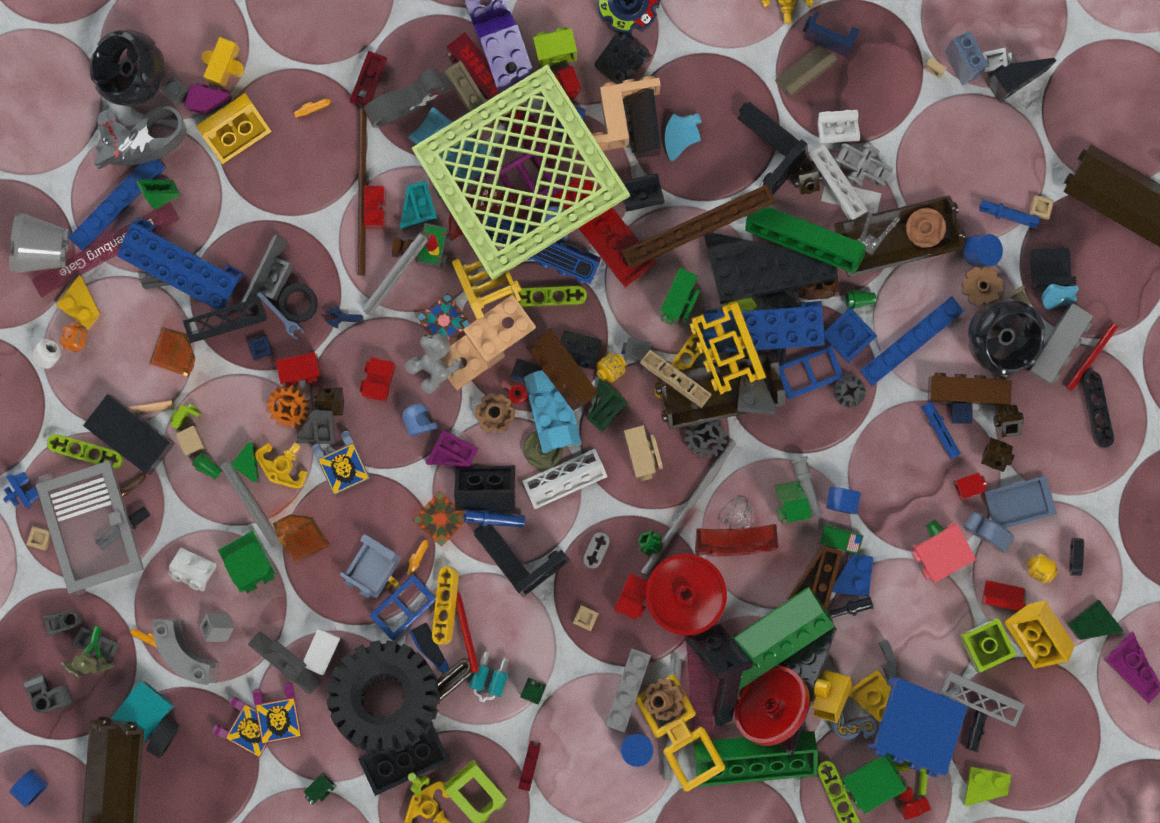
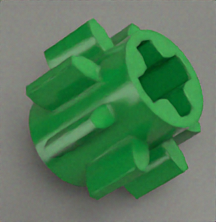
M650 530L649 533L644 532L638 540L639 545H641L639 550L650 557L652 553H659L663 547V543L660 541L663 537L653 530Z

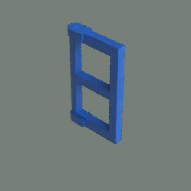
M832 345L779 365V377L788 399L844 377ZM827 352L836 376L817 383L808 359ZM803 362L812 385L792 392L783 369Z
M413 574L373 610L369 616L394 641L398 635L435 603L436 596ZM412 583L429 599L414 614L397 598ZM392 601L409 617L394 632L378 617V614Z

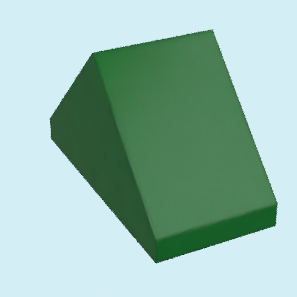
M173 180L136 181L144 198L154 210L180 195Z
M248 442L231 463V466L252 482L259 483L255 443Z

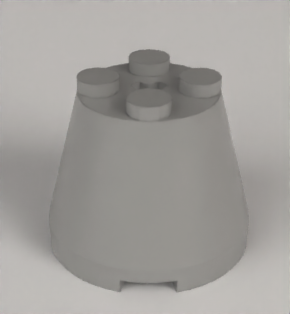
M17 213V216L14 217L11 233L12 254L9 256L10 272L24 273L65 268L67 256L65 255L66 251L68 252L69 229L25 213Z

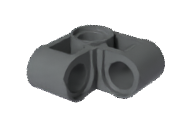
M44 673L24 680V687L32 708L37 713H48L74 704L68 684L51 690L43 675ZM43 698L47 701L45 709L40 707V701Z

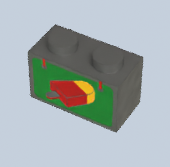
M425 223L422 234L428 238V242L418 253L417 263L422 266L442 269V264L446 265L448 253H445L446 245L451 243L452 234L449 233L447 227Z

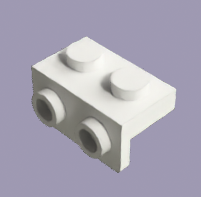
M858 110L826 111L818 114L817 126L820 144L860 141Z
M180 547L169 565L168 575L177 582L181 581L188 584L194 590L204 592L217 564Z

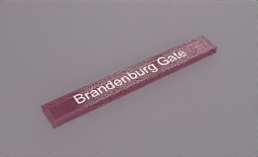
M171 202L141 217L157 226L154 233L180 220ZM131 223L68 258L65 268L49 269L31 279L39 295L43 298L73 281L79 275L81 276L117 256Z

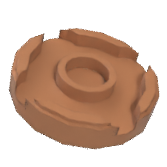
M921 208L913 212L906 224V233L910 241L923 248L938 244L946 232V222L943 216L930 208Z

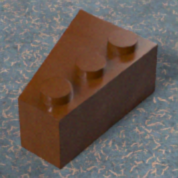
M821 546L786 599H791L809 587L827 610L843 551Z

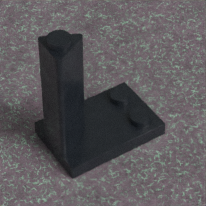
M745 102L739 109L741 114L737 119L785 156V159L773 173L769 172L763 179V186L768 184L772 196H774L795 171L794 165L802 163L808 156V144L802 139L799 141L751 102Z
M481 525L473 531L476 539L523 598L571 561L562 549L559 552L555 550L548 556L549 560L529 574L492 525H487L486 527Z
M717 624L700 634L686 636L685 641L719 680L713 715L715 725L724 726L733 719L742 672L751 669L753 661L723 626Z

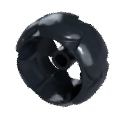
M130 29L116 30L105 35L98 42V47L90 60V77L96 84L95 89L99 95L110 103L126 107L144 104L153 98L159 90L160 82L165 72L164 57L161 50L155 45L156 42L148 35ZM127 49V59L118 64L120 56ZM120 73L122 76L130 78L131 85L126 90H121L120 84L117 83L116 76Z
M1014 298L995 299L988 302L984 309L978 310L971 319L967 333L970 342L968 347L974 360L986 370L998 375H1015L1021 373V369L1031 367L1040 357L1045 346L1043 341L1046 335L1045 325L1038 312L1028 304ZM1014 314L1019 315L1025 322V328H1023L1024 336H1015V332L1009 328ZM1001 344L1005 346L1011 344L1015 349V352L1012 351L1009 354L1010 356L997 359L993 357Z

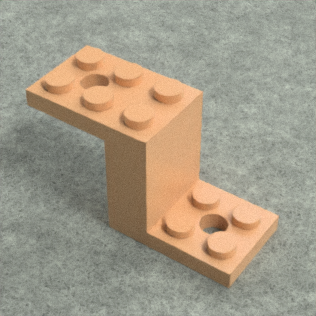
M647 76L641 81L628 79L623 81V84L615 85L614 82L604 84V87H600V99L606 134L597 132L592 135L602 151L628 147L629 135L623 100H628L629 96L649 89H653L654 95H658L661 86L659 78ZM569 140V144L574 145L573 142ZM569 148L570 156H573L574 149Z
M513 294L484 314V317L477 319L463 329L466 335L451 345L448 355L441 358L449 366L452 365L453 359L465 358L467 360L465 368H459L448 377L457 391L505 357L503 351L536 329V326ZM507 317L512 318L514 321V325L511 328H504L502 325V321Z

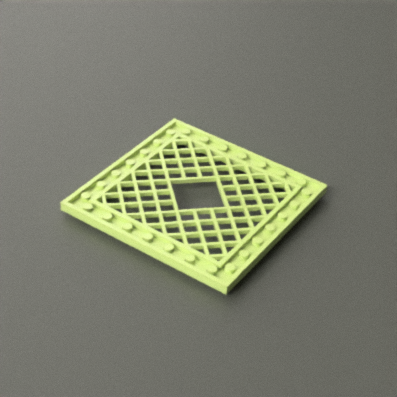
M548 64L412 147L413 152L492 281L630 197V193ZM533 99L543 101L541 110L531 108ZM529 101L528 108L522 107V105ZM547 103L554 113L545 111ZM516 110L527 111L524 121L514 119ZM510 112H512L511 118L504 117ZM530 112L540 114L538 124L528 122ZM544 115L554 117L552 126L541 124ZM557 118L564 129L555 127ZM499 120L509 122L507 131L497 129ZM495 122L494 128H488L489 125ZM513 123L523 125L521 134L511 132ZM526 126L537 127L534 137L524 135ZM540 128L550 130L548 140L538 138ZM482 130L492 132L490 142L480 140ZM554 131L564 133L562 143L551 141ZM476 133H478L476 139L470 138L471 136H473V135H475ZM496 133L506 135L503 145L493 143ZM567 134L574 145L565 144ZM509 136L519 138L517 147L507 146ZM523 139L533 141L531 150L521 148ZM465 141L475 143L473 152L463 150ZM536 142L547 144L544 153L534 151ZM461 143L459 149H454V148H453V147H455V146H457L458 144ZM479 144L489 145L486 155L477 153ZM550 144L560 146L558 156L548 154ZM492 146L502 148L500 158L490 156ZM564 147L574 149L572 159L562 157ZM506 149L543 157L534 193L496 186ZM448 151L458 153L456 163L446 161ZM577 151L580 153L584 161L575 160ZM462 154L472 156L469 166L459 164ZM475 157L485 159L483 168L473 167ZM547 158L557 160L555 169L545 168ZM489 160L499 162L497 171L487 170ZM560 161L571 163L568 172L558 170ZM574 163L584 165L582 175L572 173ZM446 165L455 166L453 175L450 174ZM458 167L468 169L466 179L456 177ZM587 168L590 169L595 178L586 176ZM472 170L482 172L479 182L469 180ZM543 171L553 173L551 183L541 181ZM485 173L495 175L493 185L483 183ZM557 174L567 176L565 186L555 184ZM571 177L581 179L579 189L568 187ZM584 180L595 182L593 191L582 190ZM455 181L464 182L462 192ZM468 183L478 185L476 195L466 193ZM598 183H599L601 189H599L598 191H596V190H597ZM540 185L550 186L548 196L538 194ZM482 186L492 188L489 198L479 196ZM553 188L564 189L561 199L551 197ZM495 189L505 191L503 201L493 199ZM567 190L578 192L575 202L565 200ZM509 192L519 194L517 204L507 202ZM581 193L590 195L579 202ZM523 195L533 197L530 207L520 205ZM465 197L475 199L472 208ZM536 198L546 200L544 210L534 208ZM478 200L488 202L486 212L476 210ZM550 201L560 203L558 213L548 211ZM492 203L502 205L500 214L490 213ZM564 204L572 205V207L562 212ZM505 206L515 207L513 217L503 215ZM519 208L529 210L527 220L517 218ZM533 211L543 213L541 223L530 221ZM476 214L485 215L483 224H481ZM547 214L555 216L544 223ZM488 216L498 218L496 228L486 226ZM502 219L512 221L510 231L499 229ZM516 222L526 224L523 234L513 232ZM529 225L537 226L536 229L527 234ZM485 230L495 232L493 241L490 239L489 235ZM498 232L508 234L506 244L496 242ZM512 235L521 237L520 239L510 244ZM495 246L502 247L503 249L498 251Z

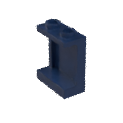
M815 11L814 16L809 15L803 32L806 33L804 39L847 57L859 29L852 27L848 37H845L816 24L819 12Z

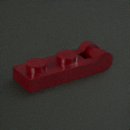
M368 51L350 97L351 104H360L364 108L372 101L386 65L387 57ZM361 91L367 93L365 98L359 96Z

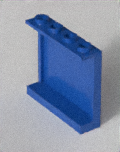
M889 678L887 685L892 687L888 702L874 744H868L867 747L874 749L873 753L879 756H891V760L903 764L904 761L909 763L908 767L920 771V769H924L929 776L935 778L938 775L946 776L968 706L901 678Z

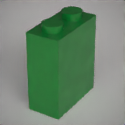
M878 755L846 773L842 782L848 793L851 792L854 796L853 802L857 809H862L864 814L907 790V784L889 755L885 757Z

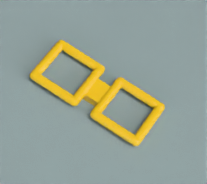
M674 674L664 678L673 680L674 686H681ZM646 690L637 695L636 703L654 736L660 738L667 733L673 743L666 747L663 753L684 791H690L725 769V765L705 728L699 727L691 732L687 726L686 721L693 718L696 712L686 694L682 700L686 712L660 728L652 714L648 713L647 707L644 704V700L647 699L645 695ZM700 737L715 766L688 782L673 753Z

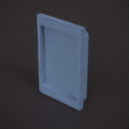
M1046 475L984 492L991 520L1004 528L1057 514Z

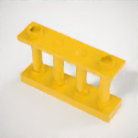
M459 259L452 261L476 319L484 317L481 310L484 308V305L511 293H514L517 301H521L519 292L522 290L518 281H513L509 271L493 281L491 280L476 287L475 283L490 277L486 270L473 276L470 275L471 272L484 267L479 260L467 266L466 264L461 265ZM509 282V286L480 298L479 294Z

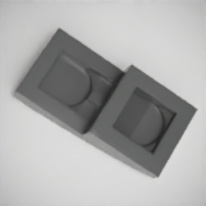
M81 626L74 639L73 646L85 650L90 643L92 630ZM100 634L98 646L102 657L111 662L119 643ZM94 648L92 651V655L97 656L96 650Z
M883 640L878 644L887 662L881 664V667L889 681V678L897 677L896 662L888 640Z

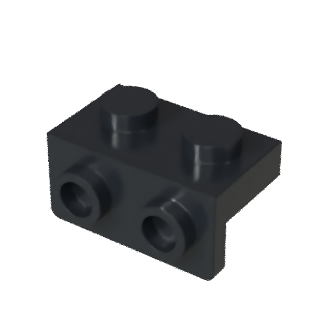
M658 173L622 181L630 193V197L623 200L626 212L665 203Z
M563 330L560 342L578 366L594 370L602 340Z

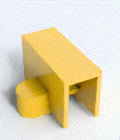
M219 37L214 51L203 53L202 60L207 65L203 77L209 84L225 89L230 75L235 77L244 75V66L241 62L236 61L240 48L235 42Z
M828 670L824 671L822 678L817 679L814 687V694L816 696L812 708L815 709L814 717L835 723L838 722L852 688L850 676Z

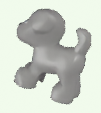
M441 334L422 336L420 345L426 354L422 359L416 356L405 363L406 370L411 374L425 370L431 375L421 384V388L428 394L436 391L441 383L460 367L457 359H453L451 366L441 360V358L448 355L451 349L448 338Z

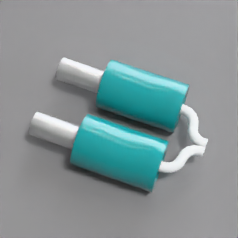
M483 651L480 664H478L480 671L472 674L468 687L474 689L473 692L479 697V701L492 700L495 696L502 697L509 675L506 673L509 659L503 657L499 670H494L487 692L492 696L482 699V696L476 690L483 691L490 669L486 666L490 653Z

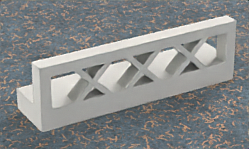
M824 145L811 151L808 159L814 161L818 171L820 170L823 182L848 220H854L868 212L826 146Z
M593 449L522 482L534 509H537L608 476L596 450ZM595 457L596 461L590 464L585 463L586 460ZM572 466L576 467L574 471L567 472L568 468ZM558 475L556 479L548 480L550 476ZM536 482L540 483L538 487L530 490L529 485Z

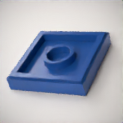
M851 307L824 331V339L832 345L833 349L847 363L877 337Z

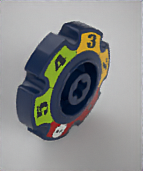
M597 0V10L602 22L609 21L611 23L610 30L616 33L626 32L632 34L633 29H638L639 32L645 31L653 24L657 17L653 10L660 6V0H631L629 6L625 5L628 0Z

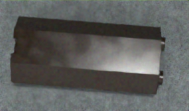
M1090 145L1087 150L1083 149L1077 158L1080 161L1077 169L1073 174L1069 173L1064 180L1066 186L1063 192L1160 247V183L1093 145Z
M950 195L858 217L854 220L850 219L834 223L835 233H840L845 237L866 244L865 255L857 271L853 274L845 270L847 276L852 277L963 250V241L966 240L964 230L959 228L956 221V214L959 213L957 203L953 202ZM921 208L936 210L943 216L946 222V232L943 239L932 247L923 248L915 245L910 241L906 233L908 218L913 212Z
M774 351L757 354L766 376L763 380L775 406H786L785 389L779 377V362ZM749 356L736 360L739 370L749 367L751 373H755ZM717 362L713 363L721 386H723L725 383L722 377L731 374L728 364L718 367ZM705 365L679 370L712 394L702 408L657 376L658 383H655V390L657 395H660L663 410L661 411L663 423L667 422L669 430L749 413L737 411L741 376L729 380L732 390L720 394L719 390H714L711 380L714 379L712 371L707 372Z
M98 717L97 720H90L82 823H137L145 729L136 722L115 720L108 717Z

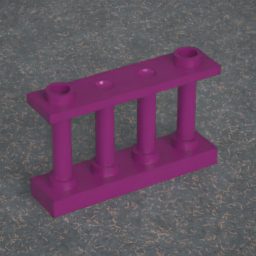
M536 143L534 151L541 152L545 148L543 144L538 145ZM524 153L501 166L499 178L504 187L515 189L506 171L516 166L530 193H534L536 185L524 166L523 161L533 156L539 168H541L543 157ZM543 171L547 182L551 183L552 173ZM481 174L475 178L477 182L480 181ZM485 174L483 183L489 184L488 181L495 178V175ZM556 178L555 184L565 186L562 178ZM482 186L484 192L489 198L492 188ZM546 186L541 190L539 188L538 194L548 196L550 186ZM553 188L552 195L563 189ZM509 192L512 203L517 204L519 195ZM494 193L493 199L498 200V198L496 197V195H495V193ZM533 197L522 198L520 205L530 207ZM536 198L535 205L544 199ZM492 203L496 211L495 213L500 214L502 205ZM515 207L505 208L503 215L513 217ZM519 208L518 215L526 210Z

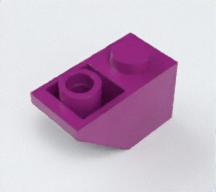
M203 83L190 84L184 107L188 111L208 115L231 102L232 97L223 88L216 87L214 90L208 88V85Z

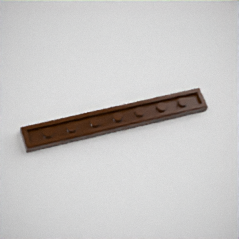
M768 184L630 246L622 250L629 269H632L776 202Z

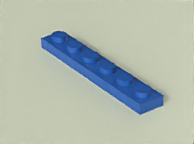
M158 159L139 164L68 238L84 252L141 194L136 181L155 180L166 167Z
M951 296L859 372L873 386L965 311Z

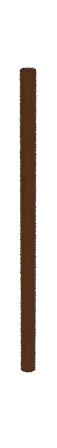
M359 109L358 276H365L366 259L364 186H366L367 114L364 109Z

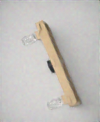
M651 350L640 362L644 366L643 372L645 374L652 372L664 380L671 387L690 399L693 409L702 408L712 395Z

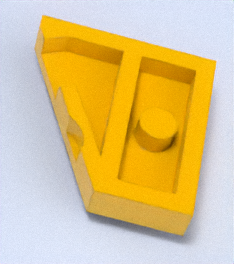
M79 275L56 306L89 330L101 313L84 282V278Z

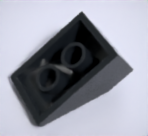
M1055 58L1010 63L1006 67L1001 65L989 76L991 79L987 85L1001 103L1047 72L1057 60Z

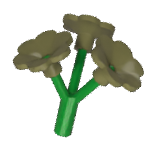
M93 627L90 643L80 656H74L72 663L68 661L61 662L65 670L77 678L82 677V673L88 674L92 672V674H96L117 666L116 663L107 664L105 657H102L98 646L101 627ZM94 648L98 656L97 661L91 655Z

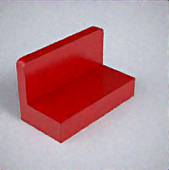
M986 580L981 604L1020 611L1026 606V604H1023L1025 588Z

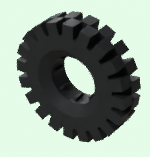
M380 640L370 642L369 647L365 648L364 645L355 648V654L352 656L347 654L341 660L342 666L340 668L336 666L332 673L333 682L328 684L327 692L330 696L327 699V706L331 712L330 717L334 725L350 743L370 753L377 751L379 754H389L390 750L395 752L405 750V746L409 743L413 746L420 741L419 736L422 733L427 734L432 727L430 725L431 720H435L438 713L436 707L437 704H440V693L437 688L439 686L431 667L418 652L416 653L405 644H402V646L398 645L396 641L387 640L386 644H382ZM387 678L397 680V684L399 686L402 684L405 695H402L404 702L401 708L397 709L395 714L389 717L382 716V718L374 717L369 710L366 711L364 707V700L366 698L364 695L368 687L372 686V683L379 679L387 680Z

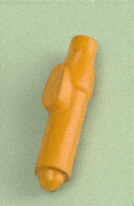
M325 98L315 103H306L302 108L294 112L295 117L305 116L327 107L331 100Z
M428 540L421 542L417 552L412 554L408 562L409 568L406 574L412 576L418 568L429 546Z
M137 629L130 630V634L133 637L157 648L153 634H146Z

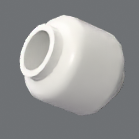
M44 339L32 351V359L37 366L49 369L59 360L62 351L55 341Z

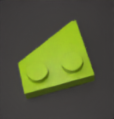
M970 766L963 805L970 806L1008 795L1011 774Z

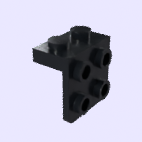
M619 32L614 35L594 65L616 85L623 84V81L632 79L640 67L650 60L652 55L644 45H639L634 41V37L631 34Z
M1068 248L1032 249L1030 251L1031 289L1045 291L1051 284L1064 287L1076 285V276H1071L1070 250Z

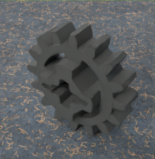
M719 419L715 422L709 421L689 425L691 430H685V434L689 435V437L685 438L684 441L690 443L687 449H694L693 455L698 452L699 458L706 454L707 459H710L711 453L717 456V450H724L721 444H727L723 437L727 436L728 433L722 432L725 425L719 426ZM705 424L704 429L701 431L695 430L699 425ZM713 426L717 429L719 436L713 433ZM705 432H708V436L712 439L703 442V438L699 435H704ZM693 438L697 439L700 443L699 448L694 444ZM711 443L717 444L715 448L706 450L707 446Z

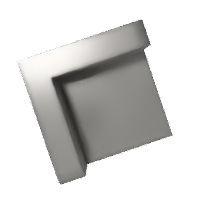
M206 613L199 628L205 642H227L234 626L227 613Z

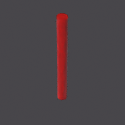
M1112 323L1065 386L1068 390L1072 391L1116 332L1118 329L1117 325Z
M457 593L456 610L472 673L479 672L461 593Z

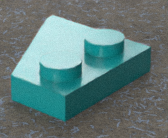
M427 181L408 185L400 222L401 230L437 219Z

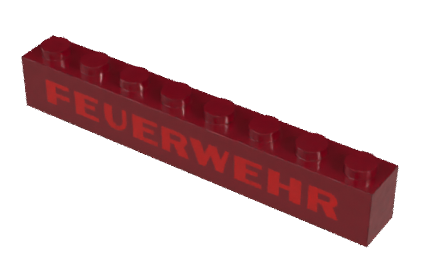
M466 32L446 46L448 58L452 63L462 61L486 101L502 93L497 91L486 57ZM516 110L514 119L524 121L527 111ZM510 112L504 117L511 118L512 112ZM529 114L528 122L537 123L533 116ZM499 120L501 124L505 122L507 126L509 125L508 121ZM513 123L511 132L521 134L523 125ZM526 126L524 135L534 137L537 127ZM540 128L538 138L548 140L549 136ZM523 139L521 148L527 149L532 145L533 141ZM536 142L538 145L543 144L546 149V143ZM550 144L548 154L558 156L559 149L556 145ZM532 156L533 160L531 161L534 164V166L539 170L540 168L537 162L535 161L534 157ZM546 159L548 168H551L557 162L556 159Z

